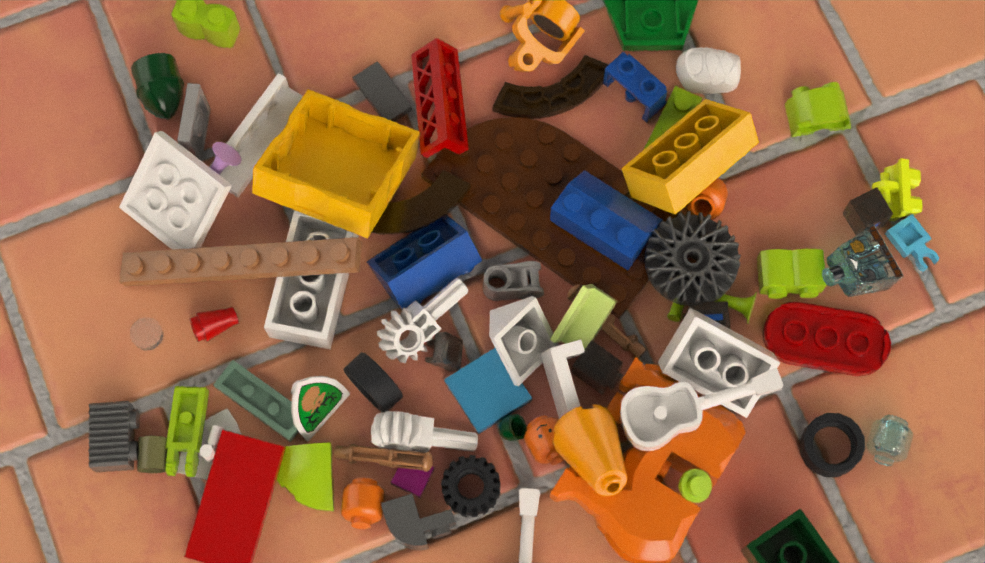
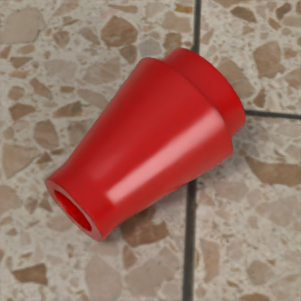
M233 306L225 309L197 312L196 316L189 318L197 342L202 340L208 342L232 326L239 324Z

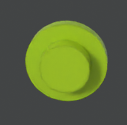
M690 469L681 476L678 487L684 499L693 503H700L709 497L712 490V482L705 471Z

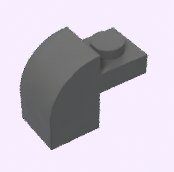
M413 494L381 503L390 533L399 544L412 550L429 549L425 536L432 535L433 539L450 534V528L456 527L452 509L420 519Z

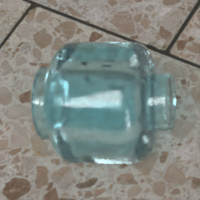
M885 415L882 419L873 422L867 439L866 449L874 456L875 462L885 466H892L893 463L902 462L907 459L914 433L908 427V422L893 415Z

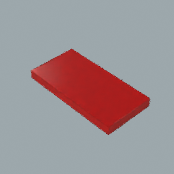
M222 430L184 557L204 563H253L286 450L285 446Z

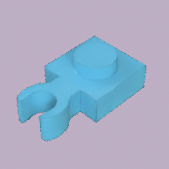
M913 214L886 231V237L903 258L910 254L913 255L915 264L920 271L924 272L928 268L923 261V257L930 258L933 264L938 262V254L925 245L931 240V237Z

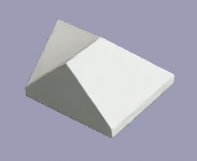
M533 296L490 310L489 337L514 385L519 386L543 363L540 354L549 348L559 346L558 342L554 343L550 340L553 331L536 297Z

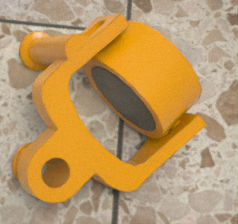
M528 0L525 4L513 7L505 5L500 10V18L506 23H510L517 18L512 25V31L521 44L508 58V64L510 68L514 67V71H532L541 61L547 64H559L585 31L582 27L575 28L580 22V15L565 0ZM529 17L542 32L554 39L563 41L557 52L543 46L531 34L527 26Z

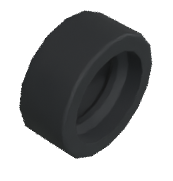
M361 352L344 368L345 374L356 388L381 412L389 411L403 397L402 392L394 381L365 353Z
M825 413L816 417L804 429L800 439V454L804 463L814 473L824 477H839L849 473L861 461L865 451V439L860 427L850 417L840 413ZM836 427L848 435L851 442V451L843 462L829 464L822 461L816 455L813 449V440L815 434L820 429Z

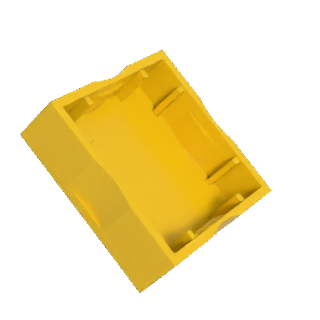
M308 89L290 114L285 128L271 141L253 167L252 194L368 239L417 157L420 131L380 116L361 112L344 102Z

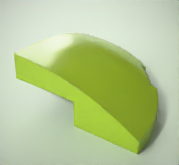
M331 442L285 446L286 450L277 477V482L280 486L285 487L295 496V500L304 506L321 511H334Z

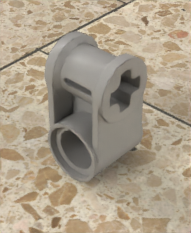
M525 261L517 264L493 265L489 267L484 273L482 289L485 296L493 301L525 299L531 296L539 298L543 296L544 290L540 287L538 273L541 270V264L537 261ZM493 278H500L505 282V285L501 288H494L489 284V281Z

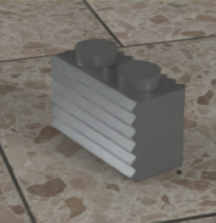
M129 401L90 403L89 468L99 473L134 470V461L138 460V441H134V429H139L140 426L138 409L134 410V406Z

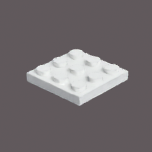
M159 131L154 133L119 208L172 250L200 248L232 184L165 132Z

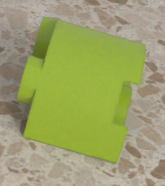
M830 82L814 89H810L807 86L795 88L791 92L792 97L784 104L791 137L810 135L822 129H829L830 132L851 129L844 92L840 89L838 82Z

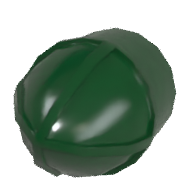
M155 53L139 58L131 66L132 75L137 86V97L145 109L155 117L166 120L171 119L176 114L180 105L184 87L175 57L167 53Z

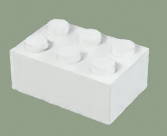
M690 308L660 357L658 364L662 373L679 382H687L692 385L694 390L703 395H708L751 382L753 377L773 368L777 369L780 361L770 350ZM753 394L723 403L722 405L747 418L760 396Z

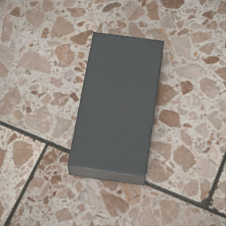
M378 61L353 77L354 83L380 117L395 122L412 111L410 103Z

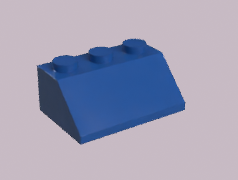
M585 170L568 183L552 205L550 212L551 222L626 270L631 268L648 243L654 229L656 230L663 221Z
M444 215L439 220L429 224L428 227L411 232L368 260L367 264L391 299L403 310V308H407L415 300L421 304L425 298L434 292L443 290L460 275L471 272L475 265L482 262V259L468 232L448 215Z

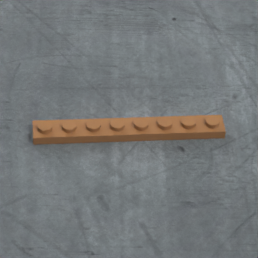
M354 237L123 253L119 282L124 286L354 273L360 270L361 241Z

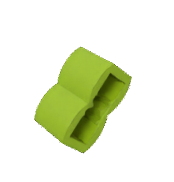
M177 0L171 13L175 25L182 35L196 40L206 39L217 47H233L240 32L235 12L224 5L206 4L202 0Z
M769 249L760 251L757 257L759 294L768 295L771 299L784 298L789 293L799 294L801 298H814L819 293H822L827 286L822 249Z

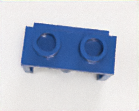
M622 52L605 68L603 84L608 87L616 80L626 89L625 99L627 102L640 101L646 107L645 113L642 116L646 123L666 105L667 87L632 55Z

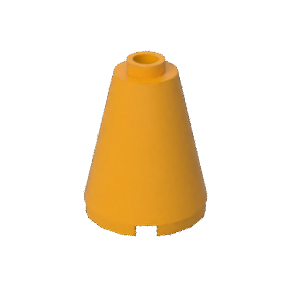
M592 404L593 408L584 410L582 406L573 408L564 414L554 426L553 431L555 435L552 443L556 451L599 495L610 496L619 493L627 482V475L614 417L607 408L600 405Z

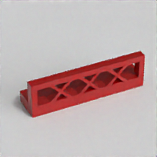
M435 38L411 54L418 131H420V152L426 158L443 148H447L459 155L469 150L458 49ZM429 56L430 59L423 70L422 60ZM430 78H432V85L426 95L425 88ZM434 102L435 109L428 120V112ZM435 128H437L438 139L430 144V138Z

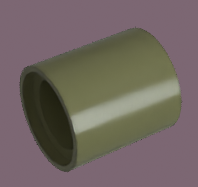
M139 437L138 472H166L165 463L168 450L165 448L166 437Z

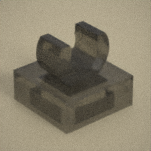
M438 332L435 334V340L427 341V346L433 348L434 352L433 357L425 358V362L450 372L461 369L462 339L448 332Z

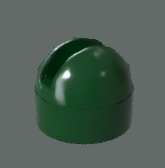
M513 414L501 420L498 431L504 440L517 441L524 438L527 426L522 416Z

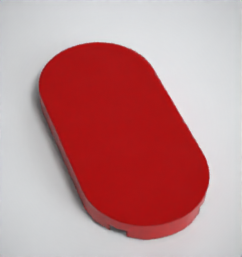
M793 301L775 308L768 315L763 326V341L766 348L773 352L780 362L794 366L851 376H866L880 369L888 359L891 351L890 336L887 330L880 324L881 322L869 314Z

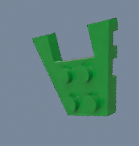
M603 0V3L623 51L683 50L698 0Z

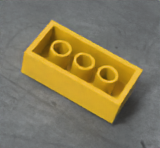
M704 99L621 168L631 198L672 214L678 213L759 143L751 113Z

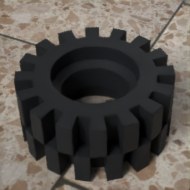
M470 455L469 458L461 456L456 462L453 460L449 464L450 467L445 469L444 477L441 481L442 493L446 504L451 507L452 511L458 512L464 517L472 515L473 518L478 517V514L483 513L484 515L488 513V510L496 505L500 495V477L495 470V466L492 463L486 462V459L483 457L480 459L476 458V455ZM466 475H477L484 483L482 493L476 498H466L459 492L458 484Z

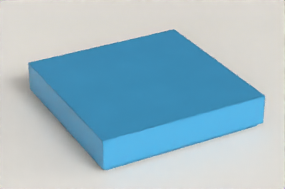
M495 348L444 379L445 384L478 434L532 401V397L523 383L519 386L514 385Z

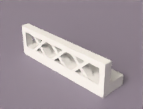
M279 73L226 143L239 153L242 161L237 166H227L220 176L232 184L229 192L238 198L253 179V167L271 141L285 128L290 114L303 97L289 88L286 77Z

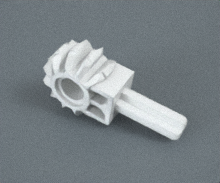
M456 278L424 306L415 300L407 308H403L400 315L397 311L391 310L392 319L390 321L381 319L385 329L377 331V336L382 339L378 343L379 347L386 351V356L391 360L397 358L401 363H406L410 356L413 360L418 361L417 352L419 350L428 352L424 342L432 340V337L441 330L436 320L468 293L467 286L459 278ZM409 330L408 337L399 341L401 334Z
M380 412L376 414L371 425V442L379 448H396L397 450L426 453L430 450L431 446L473 452L478 445L477 433L434 427V418L413 415L409 412Z

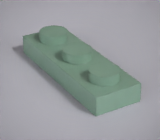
M232 360L213 386L291 442L298 434L291 413L292 402Z

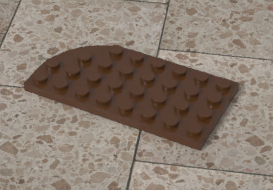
M518 117L488 120L467 129L469 150L460 155L447 148L440 150L422 172V179L432 185L441 172L445 170L469 183L471 188L459 203L461 207L572 286L580 284L582 288L583 285L593 284L616 299L618 302L611 311V314L618 319L623 316L649 282L644 263L647 244L631 268L626 270L551 222L550 212L552 205L568 183L585 170L655 214L664 222H666L669 216L673 219L681 213L679 211L676 214H672L631 198L621 170L569 134L555 126L538 120Z

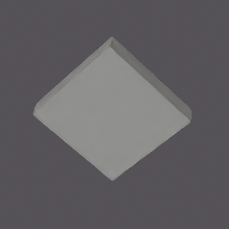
M188 83L177 141L202 161L211 108L200 84Z

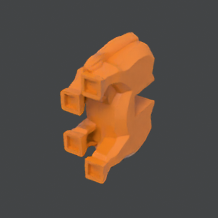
M636 357L622 378L618 389L628 393L632 389L641 386L666 388L678 383V381L662 373L660 366L655 364L644 365ZM616 392L607 407L614 417L616 424H622L620 409L624 396L619 392ZM721 404L702 410V422L696 430L676 435L660 449L643 451L632 445L623 454L627 482L619 493L610 496L599 495L570 466L564 470L552 489L550 499L555 502L571 500L581 505L593 516L596 527L602 532L611 548L621 559L630 563H670L681 548L687 531L701 507L684 499L683 496L663 485L662 481L670 467L681 474L690 469H701L709 475L713 488L746 434L744 424L735 413Z

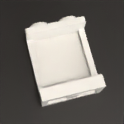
M581 339L549 348L540 354L559 419L573 408L580 406L567 360L585 352Z

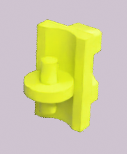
M900 158L897 164L885 167L884 172L880 173V181L872 184V193L881 195V203L886 205L887 221L895 222L911 214L915 216L923 210L922 199L911 196V189L919 186L921 182V171L909 167V159Z

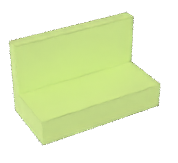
M593 284L583 285L550 340L554 343L562 341L566 344L581 339L585 351L581 355H584L618 301Z

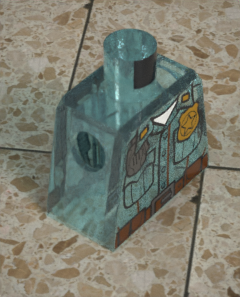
M875 225L870 226L839 246L826 258L829 267L822 271V278L825 284L830 287L839 284L844 294L848 297L888 290L904 277Z

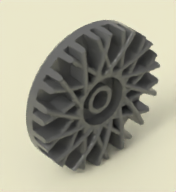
M688 211L686 215L679 213L673 219L669 216L666 222L662 221L656 230L654 229L645 251V270L653 287L666 299L684 306H702L718 300L731 288L741 262L739 260L741 254H738L739 244L734 242L735 236H731L728 233L727 225L721 226V220L715 222L711 220L710 214L703 217L702 212H699L698 215H690L691 211ZM687 258H693L697 262L690 263Z

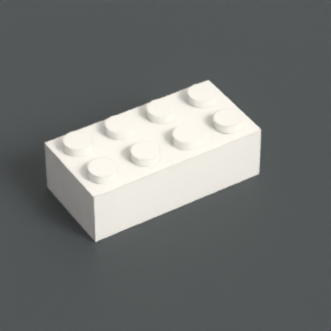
M294 210L286 242L358 238L359 235ZM349 273L277 277L264 325L269 338L331 350Z

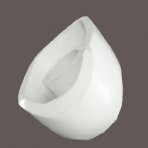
M700 47L688 49L677 59L676 74L686 91L699 94L730 92L737 88L740 81V57L725 50Z

